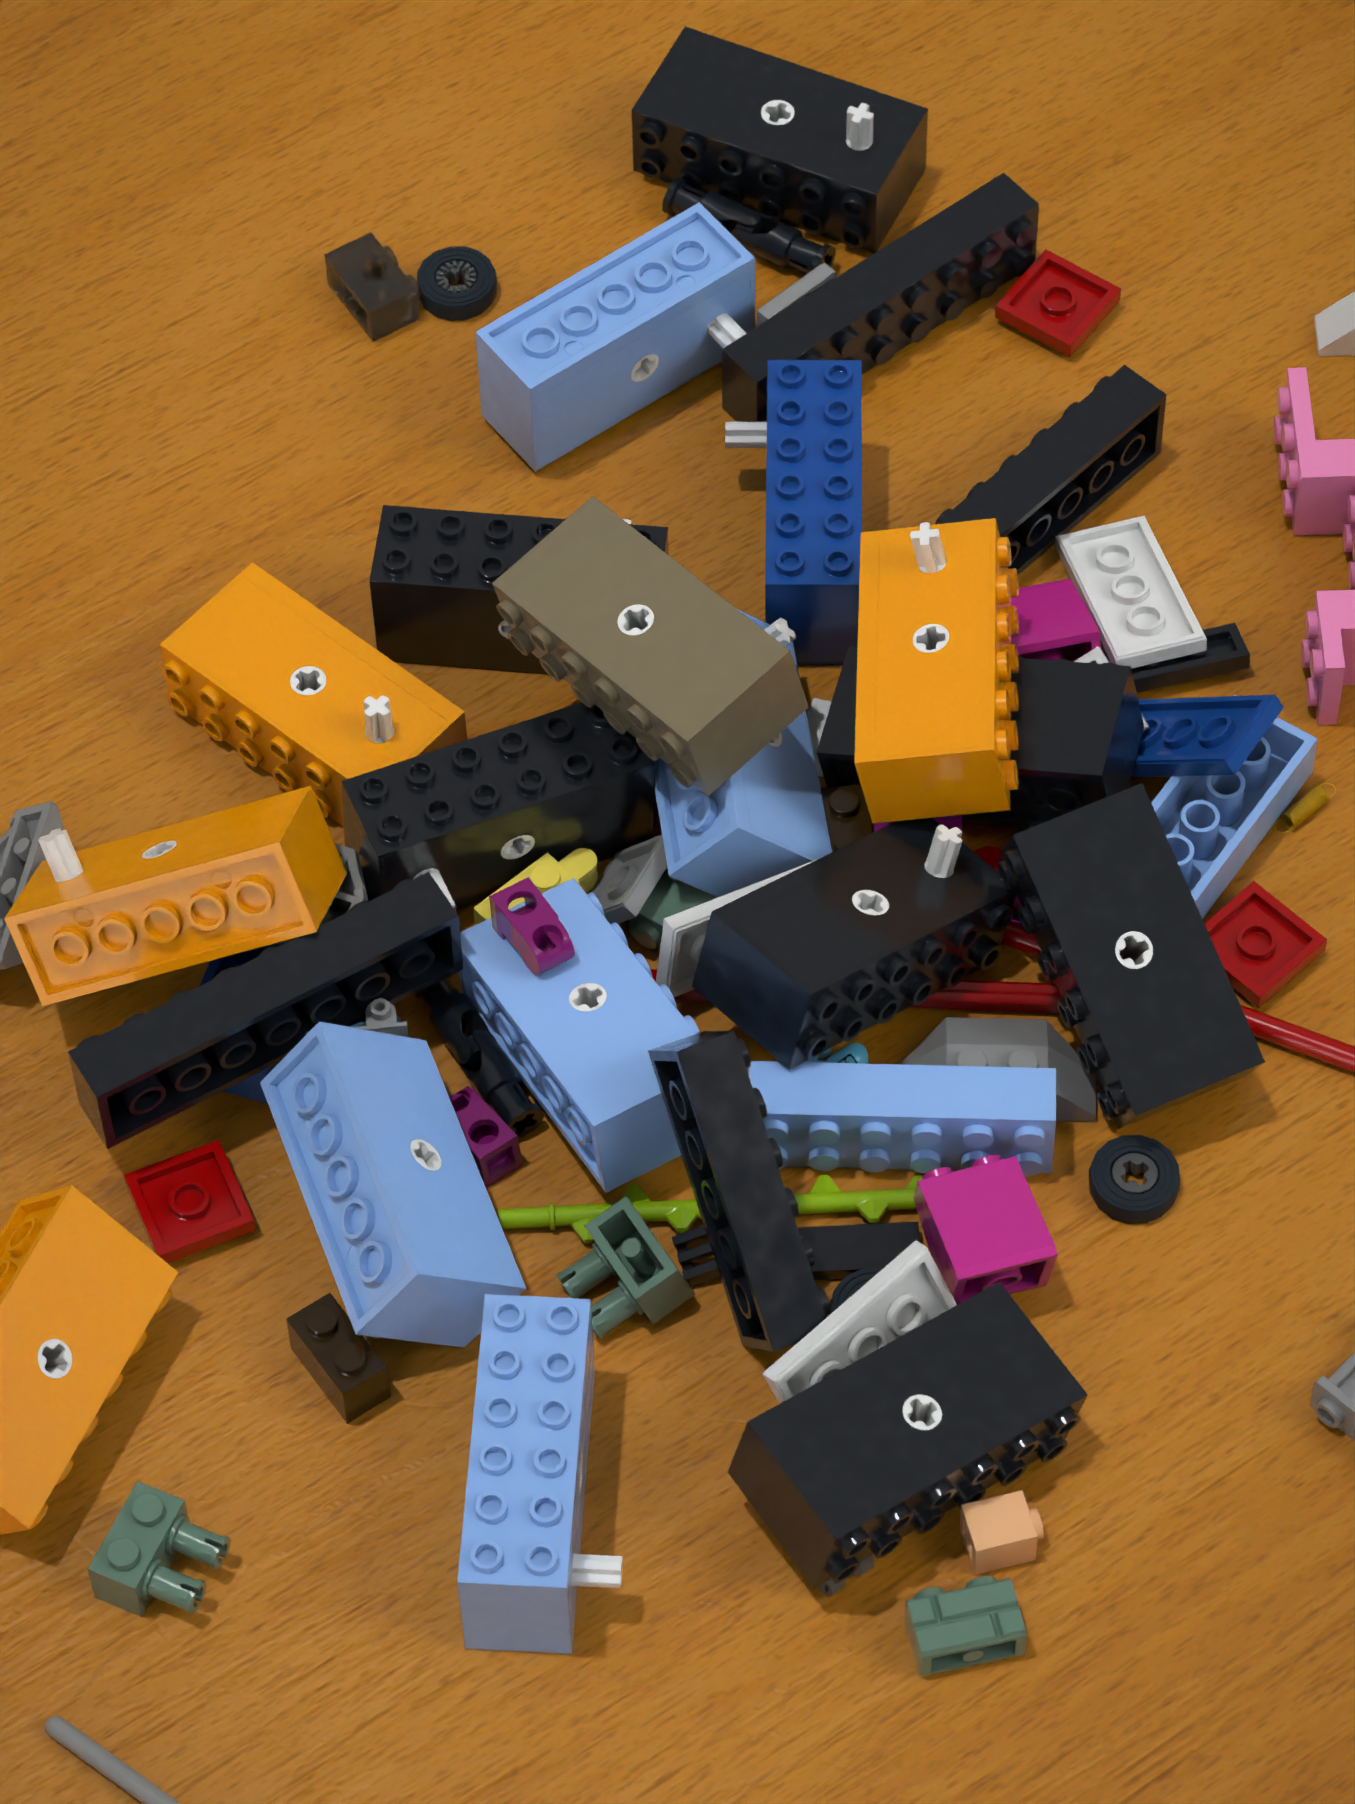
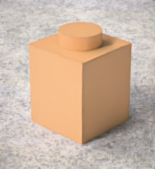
M1023 1490L961 1505L959 1529L974 1575L1036 1560L1037 1540L1044 1538L1043 1525L1038 1509L1036 1507L1028 1508Z

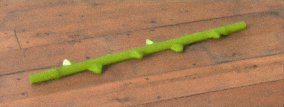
M820 1175L809 1194H794L797 1201L799 1214L859 1211L869 1223H877L887 1210L916 1209L913 1195L917 1181L923 1179L922 1176H914L905 1189L841 1192L829 1175ZM630 1184L621 1198L623 1199L627 1196L645 1222L668 1221L680 1233L687 1232L695 1220L702 1219L696 1199L650 1201L638 1184ZM549 1203L547 1207L498 1209V1217L502 1229L550 1227V1230H555L556 1226H571L583 1243H592L594 1239L584 1225L616 1203L554 1206V1203Z

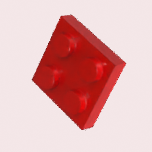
M1045 249L995 305V318L1071 357L1118 304L1121 297V288Z
M1255 881L1250 883L1204 923L1232 987L1258 1009L1326 949L1327 939Z
M219 1140L124 1175L126 1187L154 1253L167 1263L256 1231L255 1220Z

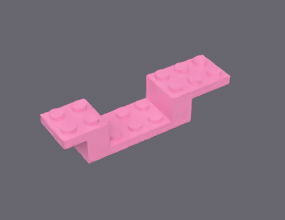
M1306 367L1287 368L1285 387H1278L1277 411L1281 417H1274L1273 419L1274 444H1282L1283 453H1278L1279 481L1287 482V489H1283L1282 492L1283 516L1291 517L1293 536L1343 534L1344 552H1352L1353 561L1348 563V586L1350 590L1316 591L1314 609L1305 613V633L1307 639H1302L1301 641L1302 667L1310 668L1311 678H1306L1307 706H1315L1317 725H1336L1342 686L1355 685V439H1315Z

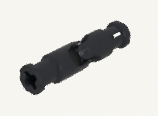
M677 177L672 181L664 196L662 203L663 212L673 216L682 213L697 203H701L749 252L783 268L791 266L808 274L820 264L826 263L831 267L834 263L835 247L828 244L823 246L804 238L803 233L798 229L776 219L769 218L714 191L705 193L688 185V181L681 177Z
M452 975L416 993L415 996L422 998L431 1012L429 1015L430 1021L458 1060L478 1095L490 1107H493L497 1115L511 1128L518 1138L535 1130L544 1118L542 1110L538 1104L531 1103L522 1089L523 1080L490 1033L486 1023L465 993L458 991L451 980Z

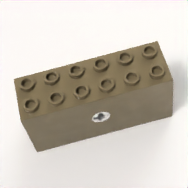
M594 496L492 583L500 602L496 605V608L511 629L508 637L523 655L527 656L530 653L535 655L551 678L557 682L562 678L571 685L574 694L584 705L589 708L596 705L603 711L606 720L617 732L624 734L628 731L636 738L637 744L650 759L656 761L661 758L669 765L671 773L683 786L689 788L694 785L707 797L809 707L789 649Z

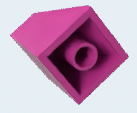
M1071 579L1019 588V597L1011 598V606H1016L1019 620V634L1011 635V644H1016L1018 656L1041 660L1065 659L1074 662L1097 646L1101 649L1100 631Z
M1000 1155L985 1156L975 1160L970 1168L952 1172L950 1167H942L925 1173L922 1176L923 1180L917 1181L913 1199L929 1251L957 1305L998 1282L1002 1284L1009 1295L1047 1285L1058 1253L1016 1156L1001 1159Z

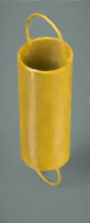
M1321 785L1316 786L1282 814V824H1285L1287 829L1294 830L1329 801L1333 795L1328 798L1326 791L1320 787Z

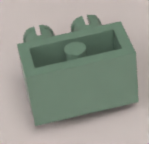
M627 1196L584 1225L595 1241L592 1244L594 1249L570 1267L556 1274L572 1298H580L611 1275L615 1278L620 1277V1280L617 1281L619 1286L591 1306L592 1329L600 1339L637 1312L640 1315L645 1313L651 1322L655 1324L696 1295Z
M137 1481L88 1568L94 1596L97 1599L141 1617L153 1597L179 1607L187 1613L194 1614L198 1608V1603H195L194 1600L202 1601L206 1590L205 1581L196 1580L169 1569L177 1553L207 1564L216 1570L223 1563L222 1559L218 1558V1556L225 1558L228 1553L230 1538L189 1523L185 1500Z

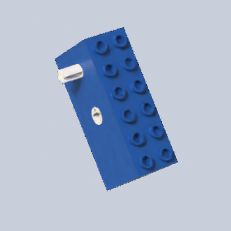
M768 360L767 422H725V448H767L765 623L771 625L779 618L787 621L788 628L793 630L796 635L793 645L797 665H843L848 646H858L860 538L862 532L861 360Z

